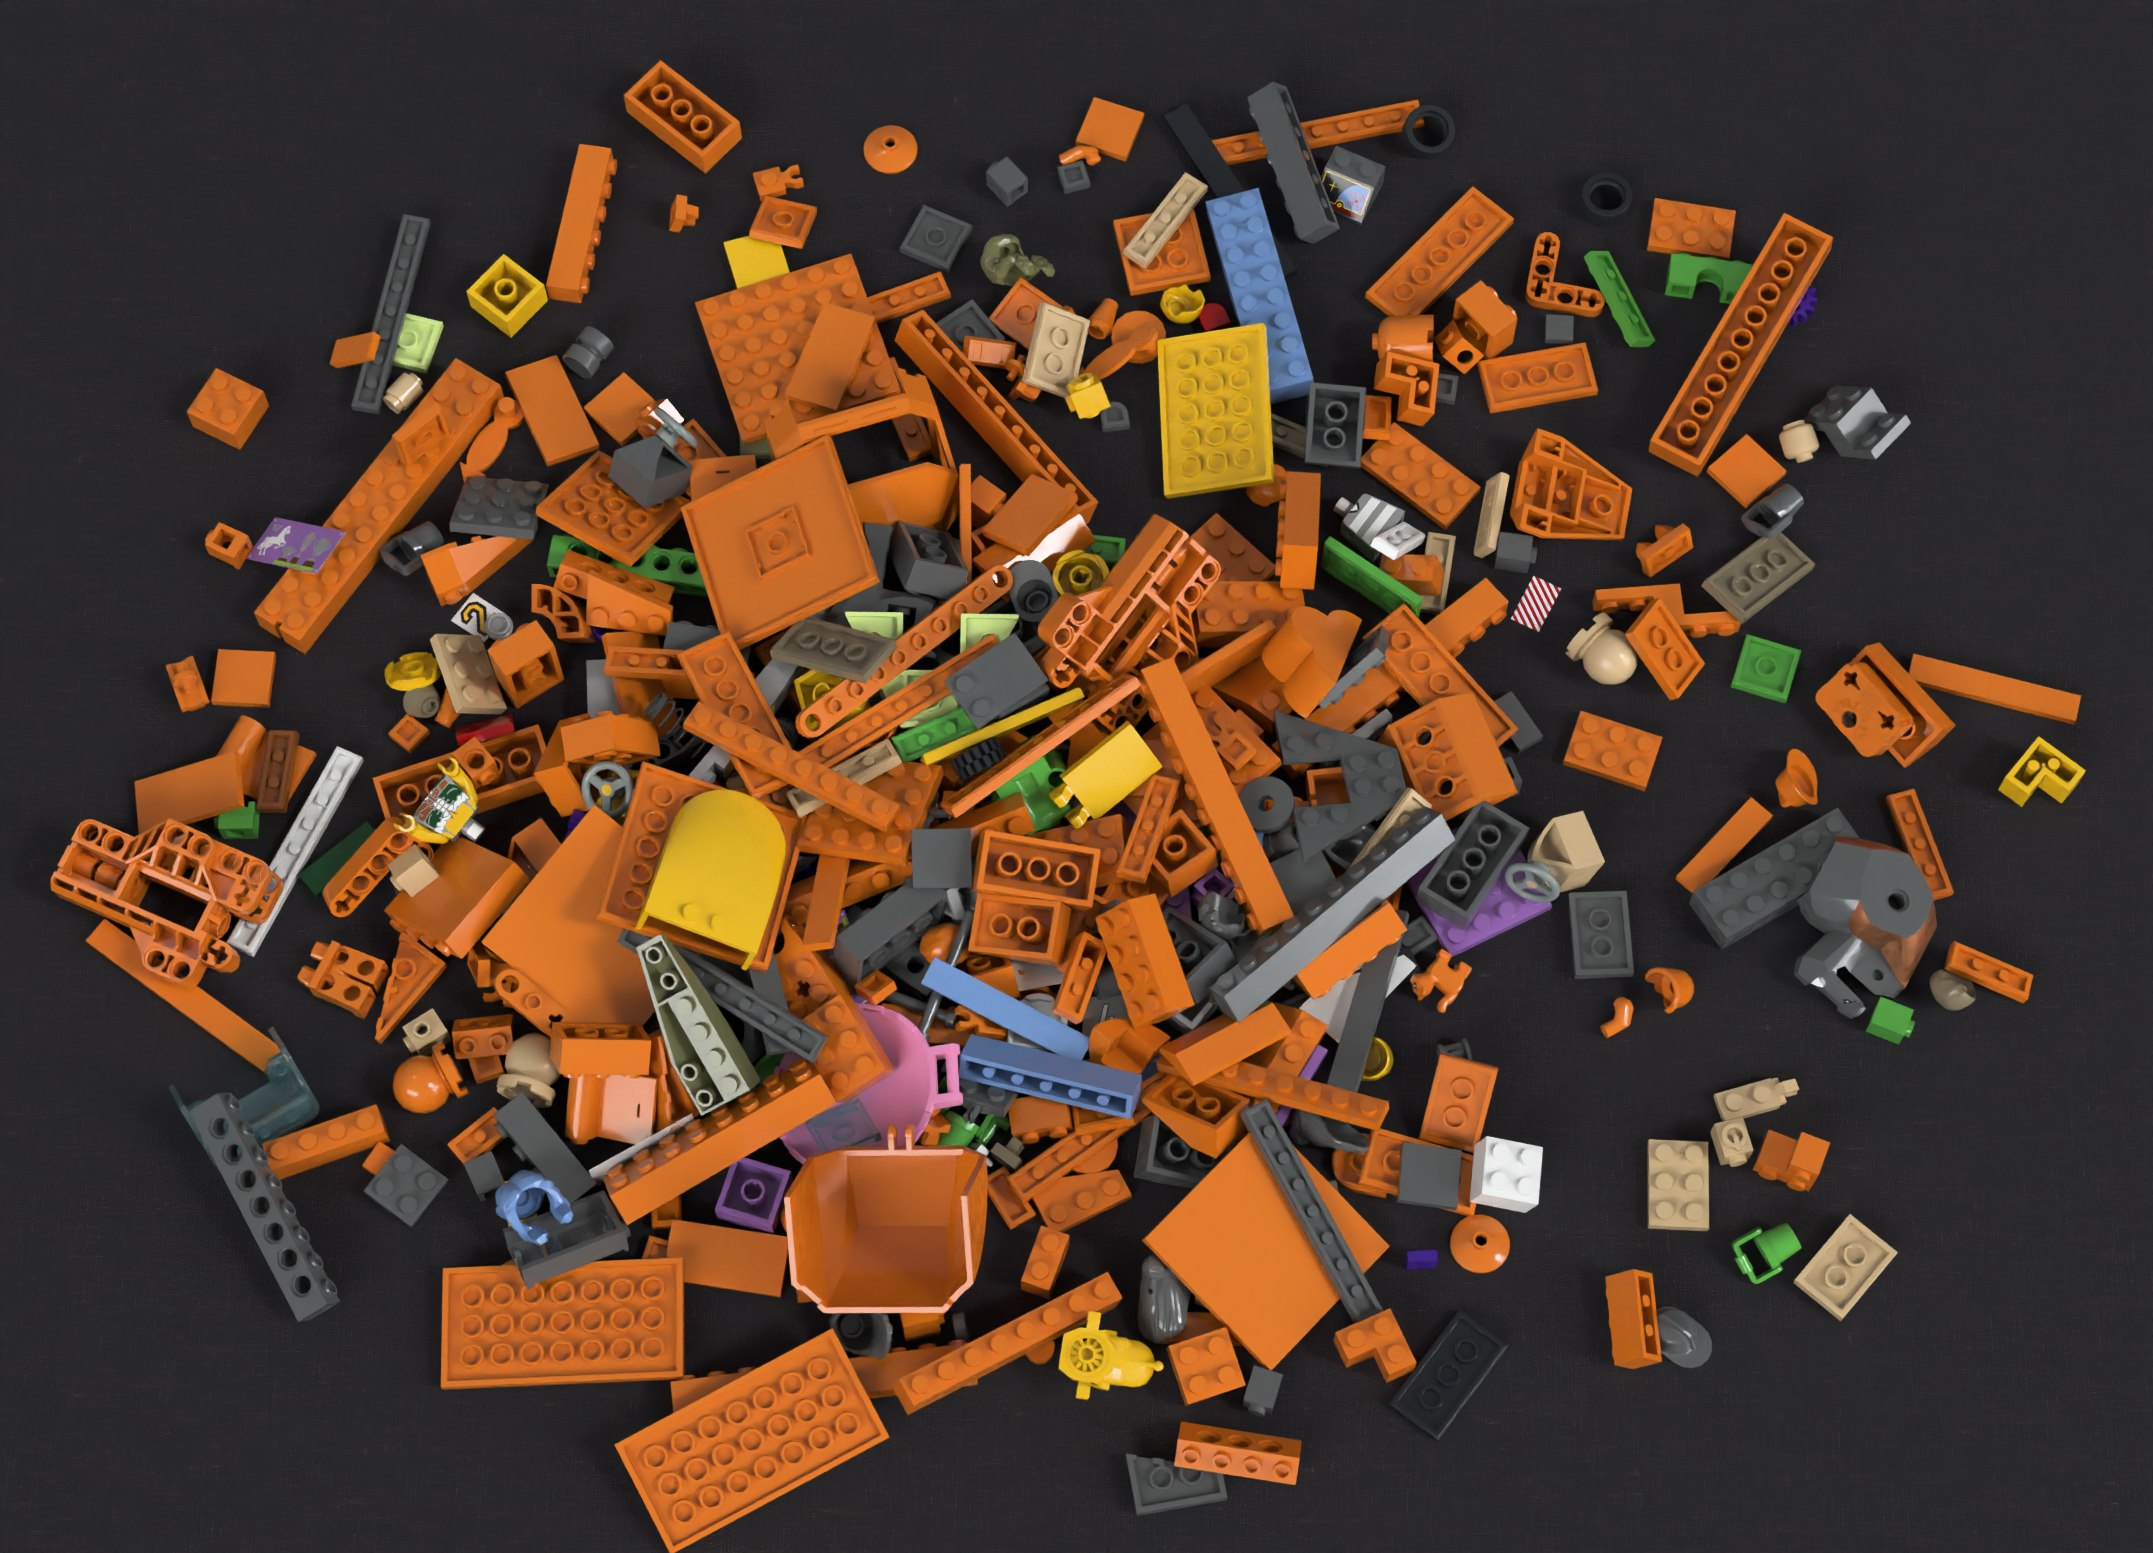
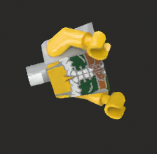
M446 755L451 760L450 766L444 768L438 763L439 769L445 774L412 816L399 813V815L405 817L406 822L403 826L394 823V827L408 832L424 843L444 844L449 840L455 842L461 833L476 842L485 830L483 826L473 820V817L479 810L476 806L479 799L472 780L459 767L458 762L451 755Z

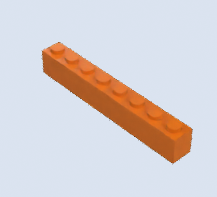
M1106 1272L900 1378L893 1389L907 1415L1085 1324L1089 1311L1099 1312L1102 1315L1114 1309L1121 1301L1122 1296L1109 1273Z

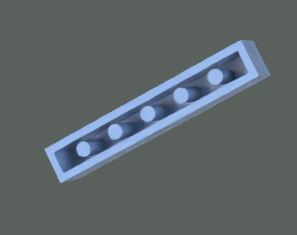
M971 1034L960 1056L959 1078L1131 1119L1140 1099L1141 1074Z

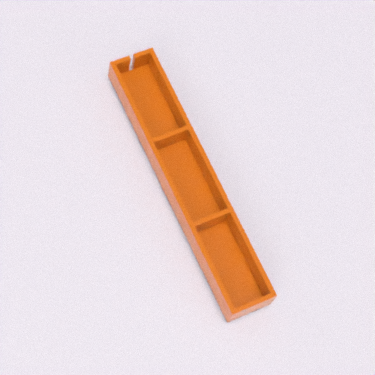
M457 358L454 359L401 426L402 428L433 403L437 402L443 409L450 435L407 467L400 461L393 438L389 441L322 526L346 533L317 574L291 568L285 572L254 612L262 628L280 639L283 637L286 643L300 652L307 653L382 556L379 549L402 532L494 415V409L498 405L499 400L504 398L501 385Z

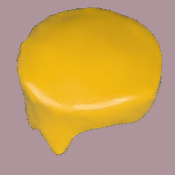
M1378 1037L1373 1038L1361 1081L1379 1080L1386 1076L1393 1066V1054L1390 1047Z

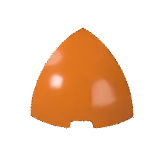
M1128 1018L1109 1019L1093 1027L1089 1038L1091 1063L1141 1074L1150 1063L1154 1062L1160 1054L1159 1048L1166 1045L1171 1037L1152 1025L1134 1029L1131 1019Z

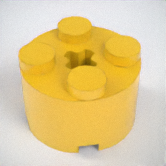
M1074 550L1064 554L1056 563L1052 575L1058 598L1065 593H1071L1076 596L1098 589L1101 582L1109 574V570L1105 561L1096 554L1085 553L1084 550Z

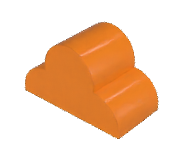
M1298 607L1262 649V659L1266 668L1275 678L1284 683L1283 692L1287 702L1305 719L1332 689L1339 678L1362 619L1350 612L1334 610L1326 616L1324 613L1311 607Z

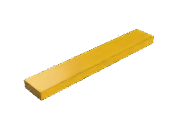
M1077 687L924 753L920 762L926 766L939 764L969 751L995 736L999 738L1078 704L1084 698V694L1081 688Z

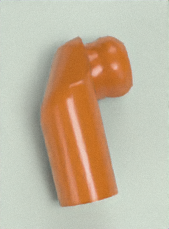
M1077 145L1059 155L1063 165L1073 163L1079 159H1086L1087 164L1090 166L1101 161V157L1098 154L1099 150L1094 146Z
M1619 997L1614 1001V1018L1600 1025L1601 1031L1606 1038L1626 1029L1631 1023L1634 1007L1632 1002L1625 997Z

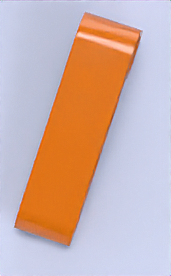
M398 817L387 818L324 887L323 897L331 913L337 917H345L351 914L390 871L388 864L414 844L421 847L420 849L432 861L434 852L430 844L420 841L408 832L396 829L394 823L403 826L405 824L403 819Z

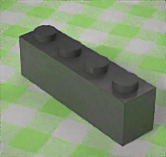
M523 1092L494 1114L497 1121L494 1124L495 1129L504 1139L508 1136L515 1144L512 1149L523 1162L527 1159L534 1167L531 1171L541 1173L544 1178L552 1181L554 1187H557L563 1197L567 1198L570 1203L587 1197L597 1189V1183Z

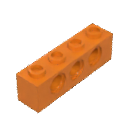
M567 550L560 564L553 587L587 600L588 573L591 569L600 573L599 576L611 582L616 580L624 584L623 587L638 594L643 592L668 604L671 602L675 587L570 550Z
M1181 1422L1174 1466L1296 1485L1302 1440Z

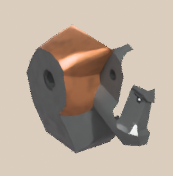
M1835 834L1836 842L1811 889L1797 900L1801 913L1808 923L1819 929L1824 935L1796 959L1794 975L1805 986L1810 983L1813 984L1837 1005L1838 1012L1852 1019L1862 1014L1866 1008L1863 1002L1837 977V969L1845 966L1851 974L1875 995L1895 998L1907 986L1937 928L1936 911L1932 892L1922 872L1909 854L1874 841Z

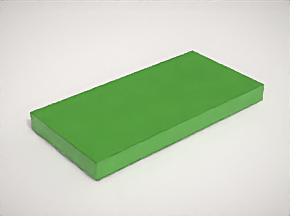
M1329 536L1323 548L1321 563L1323 570L1389 614L1405 603L1419 618L1423 600L1421 596Z

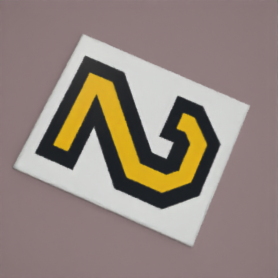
M473 593L451 621L472 635L481 636L482 641L485 642L488 639L485 632L486 619L494 613L503 612Z

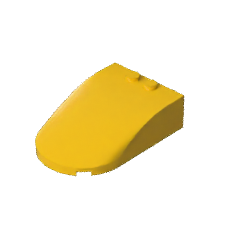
M733 790L708 791L689 800L679 810L670 827L635 929L640 931L649 915L745 951L746 955L741 969L746 971L758 952L775 900L785 860V837L773 813L757 799Z

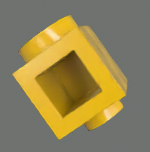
M1081 374L1073 378L1068 383V386H1066L1069 396H1066L1065 400L1070 412L1076 411L1079 419L1084 417L1087 419L1093 418L1101 410L1111 407L1097 374Z

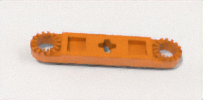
M507 969L496 977L494 989L497 995L548 1037L551 1038L552 1029L549 1027L551 1021L548 1019L549 1016L554 1018L557 1015L561 1016L560 1022L581 1023L520 972ZM510 976L516 979L518 984L517 990L512 993L504 991L501 985L503 978Z

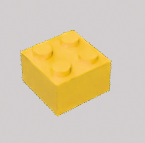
M504 254L466 291L471 308L511 338L548 301L544 284Z

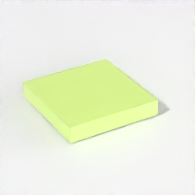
M407 313L393 365L427 373L444 327L443 322Z

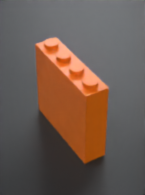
M459 836L455 842L449 840L442 844L434 853L432 863L439 877L413 897L403 889L386 907L384 912L391 918L390 925L398 932L403 933L405 931L416 941L421 939L428 947L432 949L436 947L447 957L452 954L462 959L530 879L514 861Z

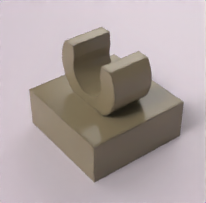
M1015 1137L1009 1141L1006 1148L997 1142L990 1151L992 1158L1001 1165L1006 1166L1012 1173L1023 1166L1022 1160L1018 1156L1024 1149V1146Z

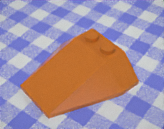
M1537 428L1518 465L1510 516L1518 530L1540 538L1622 540L1625 536L1632 488L1565 438Z

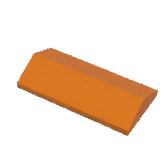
M1071 508L1029 557L997 542L973 558L972 562L981 573H984L987 569L996 565H1003L1011 571L1014 565L1031 559L1041 562L1052 573L1059 558L1064 554L1074 550H1085L1094 544L1096 539L1080 513ZM995 572L993 582L1000 588L1004 584V579H1002L1003 576L998 574V572ZM1009 591L1001 596L1006 603L1011 601Z
M1266 1000L1240 1023L1222 1014L1160 1047L1159 1051L1194 1086L1290 1035L1291 1029L1274 1003Z

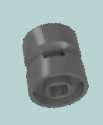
M586 326L576 338L577 344H572L562 358L572 371L581 377L590 379L600 367L599 361L605 360L614 349V346L602 332L593 327Z

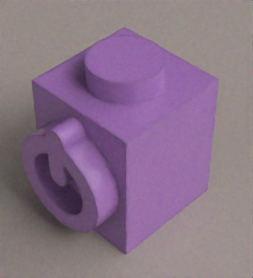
M1214 868L1193 886V894L1190 896L1191 902L1198 909L1203 897L1210 890L1227 897L1234 888L1233 882L1230 878H1226L1224 873Z

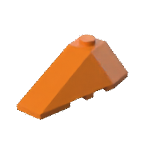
M480 536L471 538L470 544L457 546L456 542H453L420 556L440 605H452L470 594L534 539L503 536L481 539Z

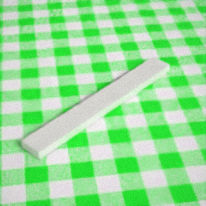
M336 747L269 866L271 871L282 879L284 885L270 917L265 923L260 925H254L239 919L226 942L232 948L252 957L255 956L296 883L299 874L305 867L364 761L361 756L341 747ZM275 878L271 879L265 892L274 890L276 887ZM262 897L265 902H268L269 899ZM259 905L256 908V910L252 912L253 916L255 914H261L262 910L259 908Z

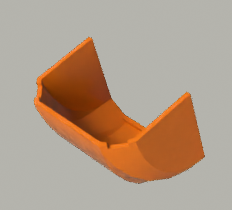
M888 1124V1146H843L808 1157L784 1196L791 1285L797 1290L801 1289L818 1304L817 1308L823 1313H945L962 1293L973 1285L979 1268L987 1214V1155L963 1145L914 1146L915 1132L912 1124H906V1146H897L896 1125Z

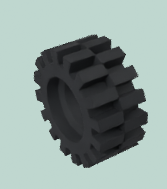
M995 736L950 762L962 782L1007 757Z

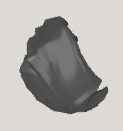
M1210 890L1206 893L1197 909L1200 925L1224 941L1238 937L1245 928V914L1243 912L1239 914V905Z

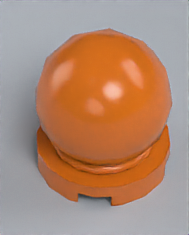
M442 1041L431 1046L434 1052L431 1056L417 1055L410 1057L399 1065L394 1074L392 1088L395 1098L403 1108L412 1113L426 1114L436 1111L446 1103L450 1093H455L458 1099L469 1094L466 1087L460 1088L458 1084L463 1079L452 1057L448 1053L443 1055L441 1050L446 1047Z

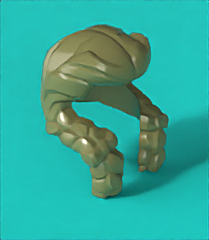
M1000 234L991 237L984 246L980 259L983 272L992 283L997 285L1014 286L1020 277L1028 282L1040 270L1048 277H1052L1055 273L1053 265L1042 256L1033 255L1031 260H1029L1023 254L1019 239L1012 234Z

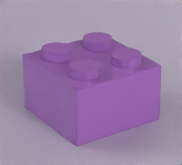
M745 1157L730 1165L715 1208L717 1219L761 1233L775 1235L781 1218L780 1213L784 1206V1196L793 1183L791 1171Z

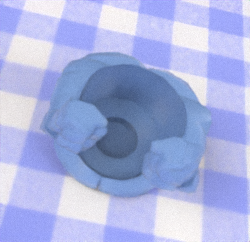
M522 1170L514 1174L508 1182L502 1184L497 1189L495 1195L496 1213L501 1218L507 1219V1222L511 1224L514 1231L518 1232L523 1241L541 1245L548 1241L546 1237L548 1235L547 1230L536 1225L525 1224L520 1220L528 1219L539 1211L545 1192L550 1202V1211L561 1224H569L573 1217V1212L570 1208L571 1204L567 1198L563 1197L560 1190L554 1187V1183L544 1178L541 1173Z

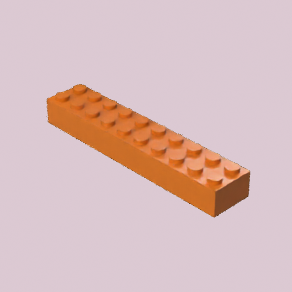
M1786 213L1782 215L1652 436L1649 446L1650 453L1696 477L1700 475L1828 256L1833 242L1832 236Z

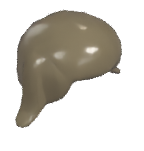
M1942 969L1935 971L1930 977V989L1934 998L1947 1010H1961L1975 1001L1976 991L1972 981Z

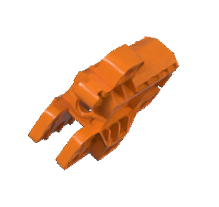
M1152 514L1151 518L1139 534L1136 535L1110 573L1101 582L1098 589L1076 596L1071 593L1061 595L1038 626V636L1050 646V649L1041 659L1044 662L1041 668L1048 681L1059 688L1067 687L1066 692L1077 687L1081 688L1083 694L1088 698L1123 673L1138 677L1141 669L1173 657L1179 672L1182 673L1190 668L1199 657L1191 614L1218 579L1221 571L1220 564L1210 554L1206 553V550L1194 539L1189 537L1184 530L1172 522ZM1136 689L1092 721L1095 723L1099 722L1113 733L1116 730L1117 719L1125 716V722L1128 721L1135 728L1148 711L1150 705L1144 696L1137 706H1133V699L1139 694L1138 689Z
M170 818L135 837L93 819L84 820L77 827L71 838L73 842L67 846L57 866L59 868L57 872L54 871L51 877V891L60 898L131 928L142 955L144 967L157 977L185 989L197 986L207 967L221 973H232L239 967L240 956L238 952L226 942L219 940L227 932L231 917H237L254 925L265 923L270 917L284 887L282 879L271 871L264 861L216 841L207 834ZM187 868L194 870L189 880L183 877ZM275 878L276 887L274 890L265 892L271 879ZM152 881L207 905L194 931L139 908ZM262 897L269 899L268 902H265ZM259 905V908L262 910L261 914H255L253 916L252 912L255 911ZM219 954L222 956L228 955L226 960L220 961L218 959ZM160 956H164L162 965L154 967L155 960ZM185 967H190L189 974L185 978L180 979L181 970Z

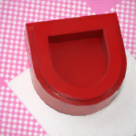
M1209 303L1203 306L1199 315V323L1203 332L1230 327L1231 321L1221 305Z

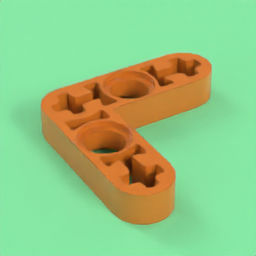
M1551 232L1540 234L1535 242L1525 293L1527 303L1533 307L1579 316H1599L1605 304V298L1600 291L1553 282L1560 240L1558 236ZM1545 242L1550 243L1548 256H1543ZM1540 264L1549 267L1550 272L1546 275H1541L1536 272L1535 267ZM1537 283L1543 284L1540 297L1535 296ZM1567 293L1573 300L1570 303L1564 304L1558 300L1557 296ZM1578 296L1581 297L1580 305H1576ZM1590 300H1595L1594 307H1589Z

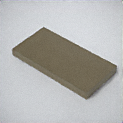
M1782 533L1774 539H1767L1762 536L1705 579L1701 586L1743 624L1812 571L1816 564Z
M807 617L793 624L772 647L770 654L772 659L866 684L896 650L897 644L891 638Z

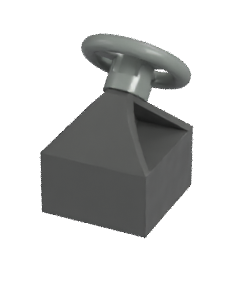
M656 407L654 413L664 424L656 432L657 435L615 450L608 475L612 481L643 508L686 493L693 467L673 447L678 443L677 439L679 437L691 447L698 446L697 439L660 407Z

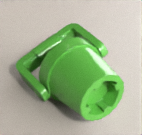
M950 1107L942 1108L940 1113L951 1126L949 1133H940L937 1145H963L967 1147L974 1136L978 1139L982 1138L994 1115L987 1114L981 1127L974 1123L969 1124V1121L966 1123L962 1116L950 1111Z
M1787 1222L1762 1232L1760 1227H1757L1732 1242V1248L1736 1254L1734 1259L1741 1272L1747 1274L1749 1279L1755 1284H1759L1782 1271L1783 1268L1780 1263L1801 1249L1796 1235ZM1752 1238L1766 1263L1771 1268L1757 1277L1752 1271L1753 1267L1745 1253H1742L1739 1245Z

